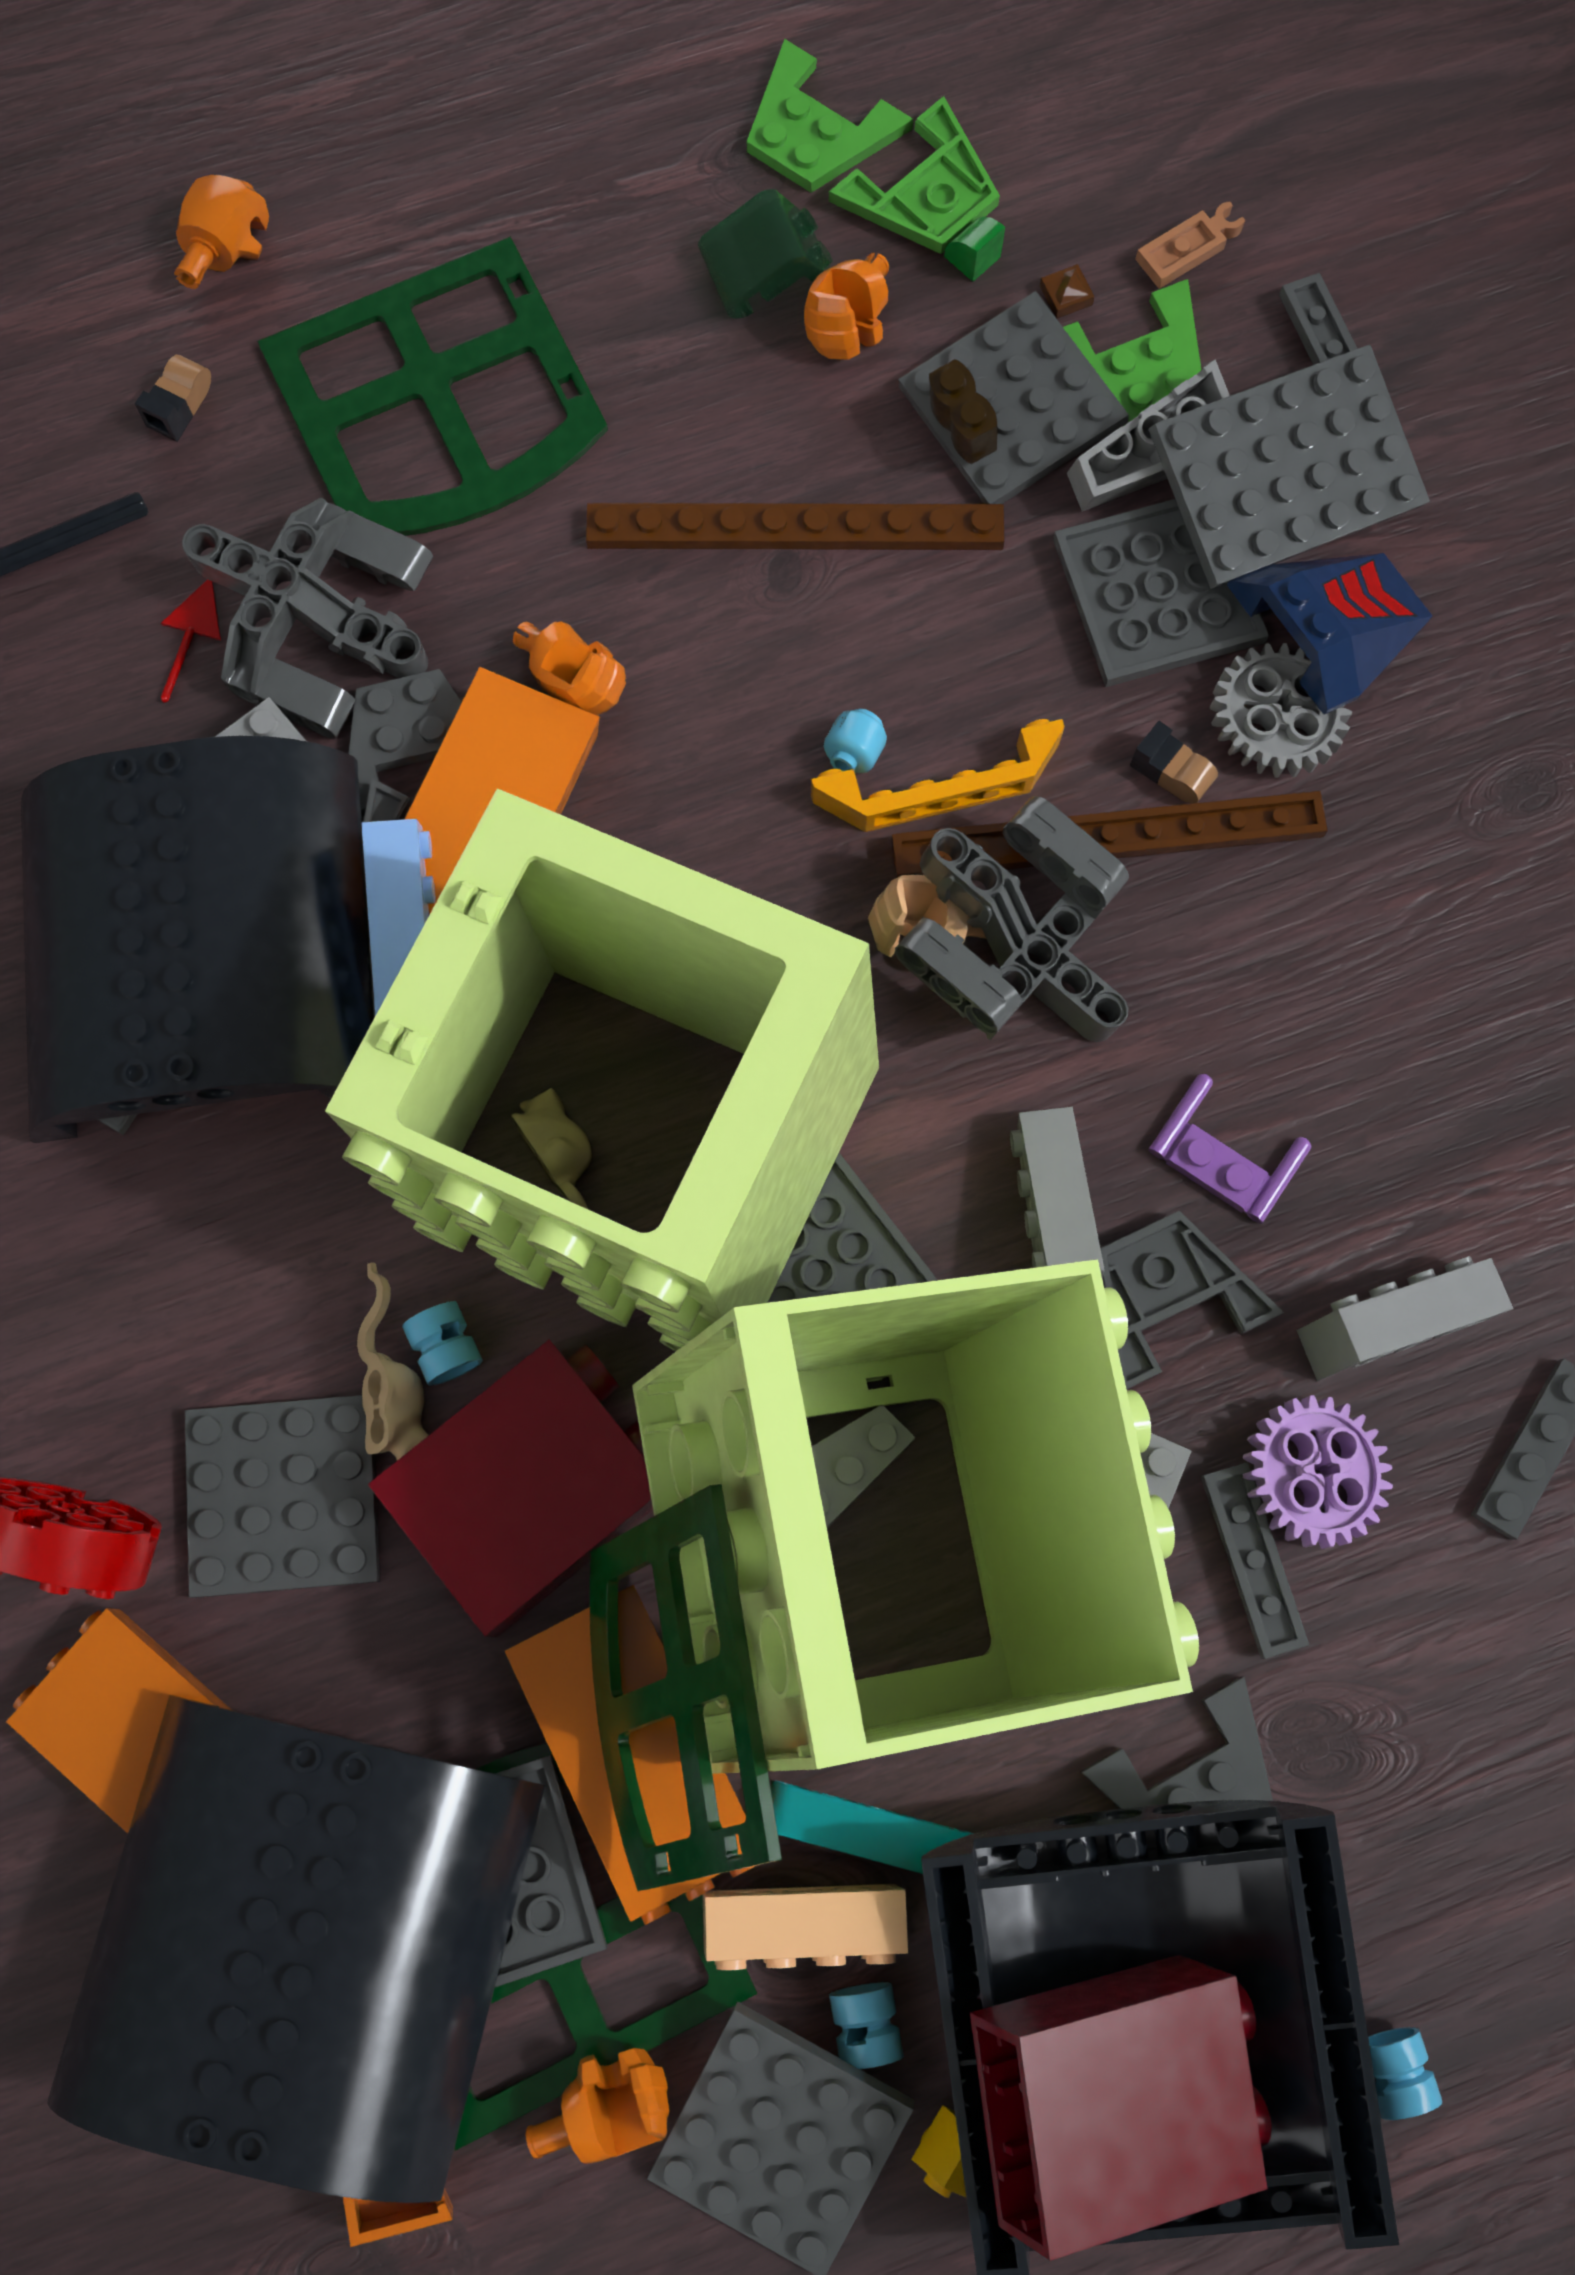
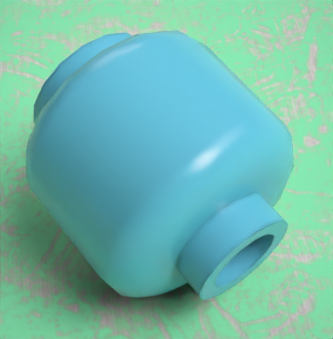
M860 708L841 713L824 741V750L833 768L841 769L842 771L854 769L856 774L866 773L871 770L886 745L887 735L883 728V723L877 715L866 709Z

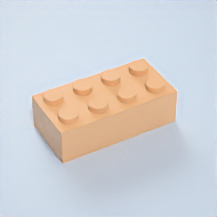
M896 1884L710 1890L703 1894L704 1955L706 1961H714L716 1970L746 1969V1960L763 1959V1962L766 1963V1968L796 1967V1958L812 1957V1961H816V1966L846 1965V1956L861 1955V1959H866V1964L896 1963V1954H908L906 1891Z

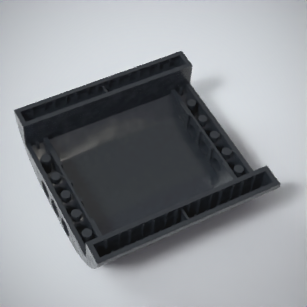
M219 736L87 756L60 764L34 778L24 789L21 798L30 1141L42 1143L78 1138L77 1122L314 1089L319 1090L331 1099L374 1020L358 762L356 758L334 748L296 739L270 736Z
M170 1695L47 2104L49 2108L69 2123L109 2140L147 2152L270 2183L362 2200L399 2203L441 2201L546 1785L480 1771Z
M1214 1800L1071 1814L1024 1821L973 1833L945 1843L921 1857L977 2275H1030V2251L1035 2250L998 2225L970 2012L1177 1955H1182L1235 1975L1237 1981L1248 1993L1253 2004L1256 2016V2032L1253 2039L1246 2042L1252 2085L1263 2097L1271 2119L1272 2133L1270 2141L1267 2145L1261 2147L1267 2189L1100 2245L1338 2224L1346 2250L1399 2245L1336 1819L1333 1811L1305 1804L1281 1801Z

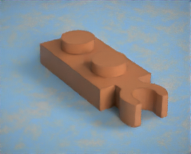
M1231 202L1222 203L1212 218H1209L1202 210L1138 249L1135 260L1160 289L1224 250L1227 239L1234 238L1241 233L1245 219L1241 217L1234 222L1225 220L1231 213L1233 206Z

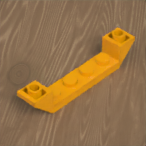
M1048 719L1035 720L1020 730L1016 746L1021 760L1020 763H1017L1016 760H1007L998 763L993 769L976 773L975 770H965L955 774L949 780L937 783L933 780H924L913 784L908 790L895 793L891 790L878 791L870 795L866 800H862L854 769L846 771L830 769L820 773L817 778L811 779V798L813 804L858 829L869 832L1030 793L1060 744L1065 727L1063 719L1051 722Z

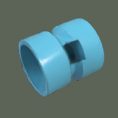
M456 1301L442 1303L426 1309L411 1317L402 1325L411 1348L422 1353L417 1362L429 1386L455 1379L476 1368L483 1361L473 1337L463 1334L467 1323Z
M891 1983L861 1984L839 1989L829 1994L833 2023L842 2027V2033L836 2038L840 2059L858 2069H866L890 2064L904 2057L899 2028L891 2024L890 2018L896 2013Z
M1396 2028L1368 2037L1373 2072L1376 2078L1375 2085L1380 2118L1384 2120L1411 2118L1428 2113L1442 2104V2097L1434 2073L1425 2070L1423 2066L1428 2061V2054L1419 2028Z

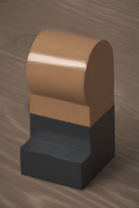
M176 354L172 356L164 368L163 376L159 377L149 393L143 391L135 402V406L146 427L178 442L209 391L211 372L208 368L181 355Z
M1158 721L1136 748L1130 767L1182 801L1190 804L1197 803L1218 777V771L1207 758L1193 753L1192 749L1171 735L1173 731L1171 728Z

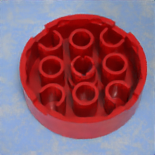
M0 1477V1575L4 1572L40 1582L39 1588L53 1594L67 1595L70 1588L84 1589L86 1594L93 1597L113 1599L116 1591L136 1590L146 1584L162 1524L152 1515L114 1499L104 1502L84 1499L86 1491L40 1481Z

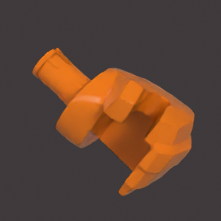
M207 175L197 178L190 187L183 200L176 229L178 243L186 254L178 267H176L174 275L177 276L176 279L185 287L197 289L207 269L225 272L233 266L239 257L248 260H258L262 251V245L251 235L250 227L266 231L269 213L265 199L254 190L251 184L237 178Z
M871 253L865 260H845L820 273L812 283L804 308L805 329L807 338L811 341L812 345L826 358L849 360L860 354V343L866 347H871L883 339L882 322L877 319L888 302L889 293L884 278L889 272V263L883 255L878 253L875 258V253Z
M562 621L553 622L543 630L536 628L530 622H523L517 627L529 634V637L526 638L515 631L513 643L516 647L530 653L529 669L536 682L545 692L558 700L596 716L607 712L617 704L626 685V675L624 667L612 658L613 655L607 647L598 641L588 646L569 624Z
M638 2048L618 2053L619 2060L607 2066L600 2065L593 2054L582 2058L578 2066L576 2079L565 2088L562 2094V2115L534 2126H527L526 2142L532 2157L539 2159L546 2154L571 2146L582 2163L590 2164L617 2157L666 2138L669 2104L667 2098L668 2086L663 2067L655 2066L646 2050Z

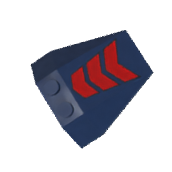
M1384 553L1272 564L1230 580L1227 584L1250 617L1271 608L1309 658L1311 664L1299 683L1323 715L1357 700L1432 618V614Z

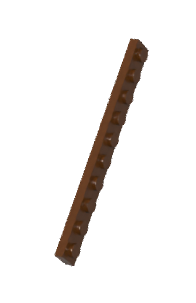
M587 503L586 542L588 549L1003 550L1004 504Z
M1321 791L1067 816L1116 858L1322 838L1328 832ZM1008 822L952 828L962 832L975 844H979L984 852L1006 870L1034 867L1015 851L1004 838L1003 828ZM941 829L892 834L891 843L896 878L902 875H924L920 867V858L934 834ZM937 851L941 858L952 861L949 854Z

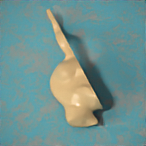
M550 1088L530 1100L521 1102L519 1106L525 1113H514L511 1117L519 1133L561 1194L568 1201L588 1209L584 1198L575 1185L576 1181L590 1165L592 1159L591 1145L583 1129L565 1115L564 1105L553 1088Z
M368 1263V1278L375 1283L377 1293L373 1306L361 1324L357 1340L359 1356L368 1366L362 1387V1405L366 1415L365 1448L368 1454H380L389 1451L399 1460L429 1436L421 1425L424 1389L420 1377L411 1368L393 1361L383 1353L376 1352L375 1330L388 1309L391 1288L388 1280L378 1274L376 1263Z

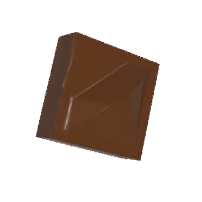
M1078 264L1041 277L1040 288L1056 319L1093 305L1095 296Z

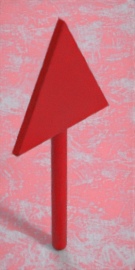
M207 579L161 622L163 626L185 631L161 695V701L167 703L170 699L193 635L197 634L221 641L214 586L211 580Z

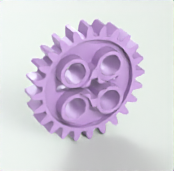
M1314 1395L1303 1398L1301 1403L1297 1398L1285 1402L1284 1408L1278 1406L1269 1410L1271 1419L1264 1418L1256 1423L1262 1434L1256 1433L1247 1439L1257 1450L1243 1455L1244 1460L1254 1464V1470L1243 1474V1478L1256 1481L1257 1485L1256 1488L1247 1494L1248 1498L1261 1497L1264 1502L1256 1513L1262 1515L1271 1512L1273 1518L1269 1528L1274 1530L1286 1526L1285 1540H1295L1301 1535L1302 1546L1305 1548L1314 1546L1318 1542L1321 1549L1334 1547L1335 1541L1339 1546L1352 1543V1536L1358 1538L1368 1534L1365 1525L1377 1524L1380 1521L1373 1509L1379 1510L1389 1505L1379 1493L1393 1488L1392 1484L1381 1479V1473L1392 1470V1465L1380 1463L1378 1456L1388 1450L1387 1446L1374 1447L1371 1442L1379 1431L1373 1429L1364 1432L1362 1426L1366 1416L1362 1414L1350 1419V1404H1343L1334 1410L1332 1397L1322 1399L1319 1403H1317ZM1313 1431L1316 1437H1314L1310 1432ZM1332 1438L1335 1439L1341 1447L1340 1457H1338L1332 1450ZM1288 1440L1293 1441L1299 1451L1298 1459H1295L1289 1453ZM1315 1470H1320L1321 1474H1316ZM1339 1484L1346 1490L1348 1496L1346 1504L1338 1496L1337 1488ZM1295 1486L1300 1488L1304 1494L1303 1506L1299 1505L1295 1500ZM1320 1507L1325 1510V1513L1321 1512Z

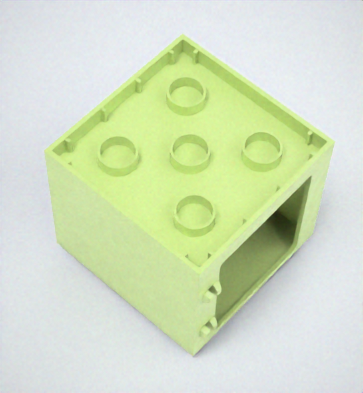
M497 788L325 1112L351 1138L342 1158L356 1168L371 1175L368 1184L395 1199L392 1207L401 1214L416 1221L413 1227L416 1231L459 1252L464 1251L471 1235L479 1238L476 1246L497 1258L494 1265L498 1269L539 1289L545 1288L552 1272L555 1271L564 1276L561 1285L579 1296L576 1301L579 1306L619 1326H627L635 1308L651 1316L647 1324L662 1333L659 1341L676 1352L732 1308L768 1302L879 1069L869 943ZM554 972L744 1054L661 1224L651 1232L640 1233L461 1153Z
M1098 1259L734 1307L632 1385L654 1516L709 1485L722 1484L768 1771L822 1769L1193 1692L1188 1667L1193 1666L1198 1658V1633L1188 1609L1180 1602H1173L1164 1559L1172 1554L1174 1548V1525L1165 1502L1159 1496L1149 1494L1141 1453L1147 1450L1151 1439L1150 1416L1146 1404L1139 1393L1126 1389L1118 1349L1124 1346L1127 1339V1313L1119 1293L1111 1287L1104 1288ZM889 1376L891 1387L868 1390L867 1382L882 1380ZM928 1399L936 1400L942 1404L946 1411L991 1636V1645L989 1650L982 1656L855 1680L806 1418L875 1408L880 1405L888 1406ZM703 1537L682 1547L680 1550V1564L697 1665L717 1657L720 1653L719 1634ZM726 1696L706 1704L703 1710L712 1774L740 1773L730 1705Z

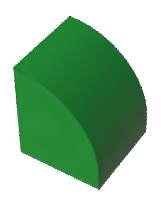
M983 216L977 218L946 246L944 257L974 282L1001 258L1005 226L990 217Z

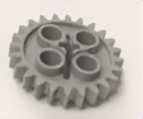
M1267 643L1260 655L1254 648H1249L1244 659L1237 655L1230 668L1226 667L1221 674L1220 681L1217 682L1213 690V694L1216 697L1210 705V710L1218 712L1211 722L1212 726L1224 727L1217 738L1218 741L1231 740L1233 743L1228 754L1233 755L1241 751L1244 754L1241 765L1246 766L1252 760L1256 761L1258 774H1261L1266 766H1272L1275 778L1280 776L1285 767H1287L1292 777H1296L1302 766L1307 772L1311 773L1318 765V762L1325 765L1332 756V753H1336L1342 745L1343 741L1341 739L1345 737L1350 729L1345 723L1352 715L1351 710L1343 708L1345 705L1323 715L1310 696H1302L1296 691V689L1307 693L1299 682L1311 661L1304 659L1305 653L1301 648L1297 650L1295 655L1289 654L1287 643L1282 644L1278 653H1274L1271 645ZM1254 685L1263 687L1266 692L1257 690ZM1252 723L1260 724L1266 731L1257 730ZM1295 728L1303 729L1308 736L1301 735Z

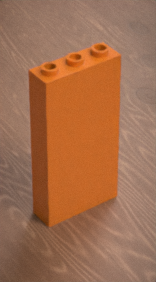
M479 667L405 819H417L422 825L423 831H429L431 835L432 858L425 859L426 876H433L435 903L428 904L429 915L497 788L550 811L562 814L598 736L599 716Z
M632 1585L618 1592L619 1658L621 1686L624 1695L664 1679L667 1675L664 1645L635 1586ZM590 1607L505 1650V1654L630 1922L641 1917L644 1924L647 1925L671 1912L667 1903L670 1900L685 1893L688 1901H691L715 1888L711 1878L719 1874L650 1890L637 1891L615 1816L604 1764L593 1683ZM670 1717L635 1730L629 1736L636 1777L656 1846L688 1838L691 1832L674 1718ZM726 1773L712 1774L719 1821L722 1828L744 1823L746 1814ZM736 1835L738 1854H742L739 1836ZM666 1853V1855H667V1862H668V1871H671V1868H670V1865H669L668 1853ZM754 1866L729 1872L732 1878H734L742 1874L743 1872L753 1868Z
M106 1608L103 1612L101 1610L96 1611L83 1623L79 1630L82 1636L71 1649L66 1647L51 1659L46 1667V1670L49 1671L48 1675L37 1687L35 1685L28 1687L13 1704V1708L16 1711L6 1722L128 1834L169 1696L174 1695L219 1706V1708L232 1709L120 1609Z

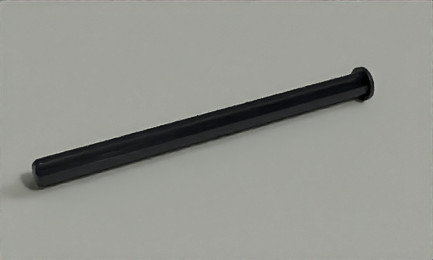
M139 492L131 493L1 547L0 577L146 516L148 508Z

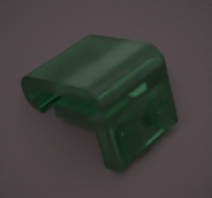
M774 189L764 190L755 195L705 233L698 242L701 255L725 310L731 318H744L754 313L748 299L759 291L762 298L769 302L803 276L814 282L816 277L829 269V265L833 263L828 249L821 241L817 240L814 232L818 229V226L811 213L806 208L800 210Z

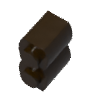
M954 359L929 373L931 410L936 420L945 429L951 431L953 446L960 457L966 462L973 464L997 450V416L990 402L976 392L975 381L969 369L963 363Z

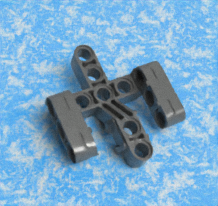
M319 498L290 514L270 552L206 524L195 525L184 534L182 539L183 550L198 574L245 596L229 626L221 679L226 687L238 697L256 706L270 697L289 721L327 738H337L354 706V697L330 682L275 658L296 619L328 641L329 650L341 656L346 654L364 662L381 674L386 672L397 678L426 672L428 657L418 635L411 629H408L405 622L398 615L388 611L387 615L384 616L364 607L366 604L365 600L359 597L354 598L350 602L319 578L331 556L338 559L340 564L348 569L351 565L376 576L378 582L384 585L390 582L403 589L415 591L433 559L431 551L421 543L361 517L350 510L346 511L339 506L327 503L323 498ZM304 545L311 546L304 553H295L298 548ZM207 548H214L210 554L200 556ZM252 564L248 571L238 573L241 567ZM285 581L291 582L287 588L275 590L280 583ZM271 618L265 626L255 627L259 620ZM367 633H376L373 640L365 643L360 642V639ZM404 650H414L413 655L408 659H397V656Z
M1039 796L1031 797L1004 826L1003 835L1007 843L1065 892L1037 925L1019 888L1021 884L1016 875L1009 873L984 852L979 844H975L962 832L952 828H945L936 832L920 858L922 873L937 886L938 898L942 902L952 901L970 917L967 921L968 924L975 928H982L1000 968L998 969L994 964L989 967L962 944L964 942L962 937L958 934L954 937L940 924L924 917L895 947V954L899 961L960 1013V1016L966 1017L976 1028L987 1035L986 1038L990 1041L1031 994L1036 996L1084 1038L1092 1042L1107 1040L1126 1021L1128 1017L1127 1002L1116 990L1069 952V949L1127 883L1129 874L1125 866L1052 803ZM937 851L949 854L952 861L941 858ZM972 879L982 882L986 890L977 888L972 883ZM1054 924L1062 926L1066 930L1067 935L1059 933L1055 929ZM1027 953L1037 956L1041 960L1042 965L1033 963ZM1061 981L1070 984L1076 994L1066 991ZM1095 1010L1105 1013L1109 1023L1100 1020Z

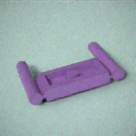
M1199 1074L1148 1150L1152 1155L1165 1160L1166 1164L1236 1210L1246 1213L1253 1221L1262 1224L1310 1151L1311 1143L1306 1138H1296L1272 1176H1269L1267 1171L1196 1125L1188 1123L1213 1085L1210 1076Z

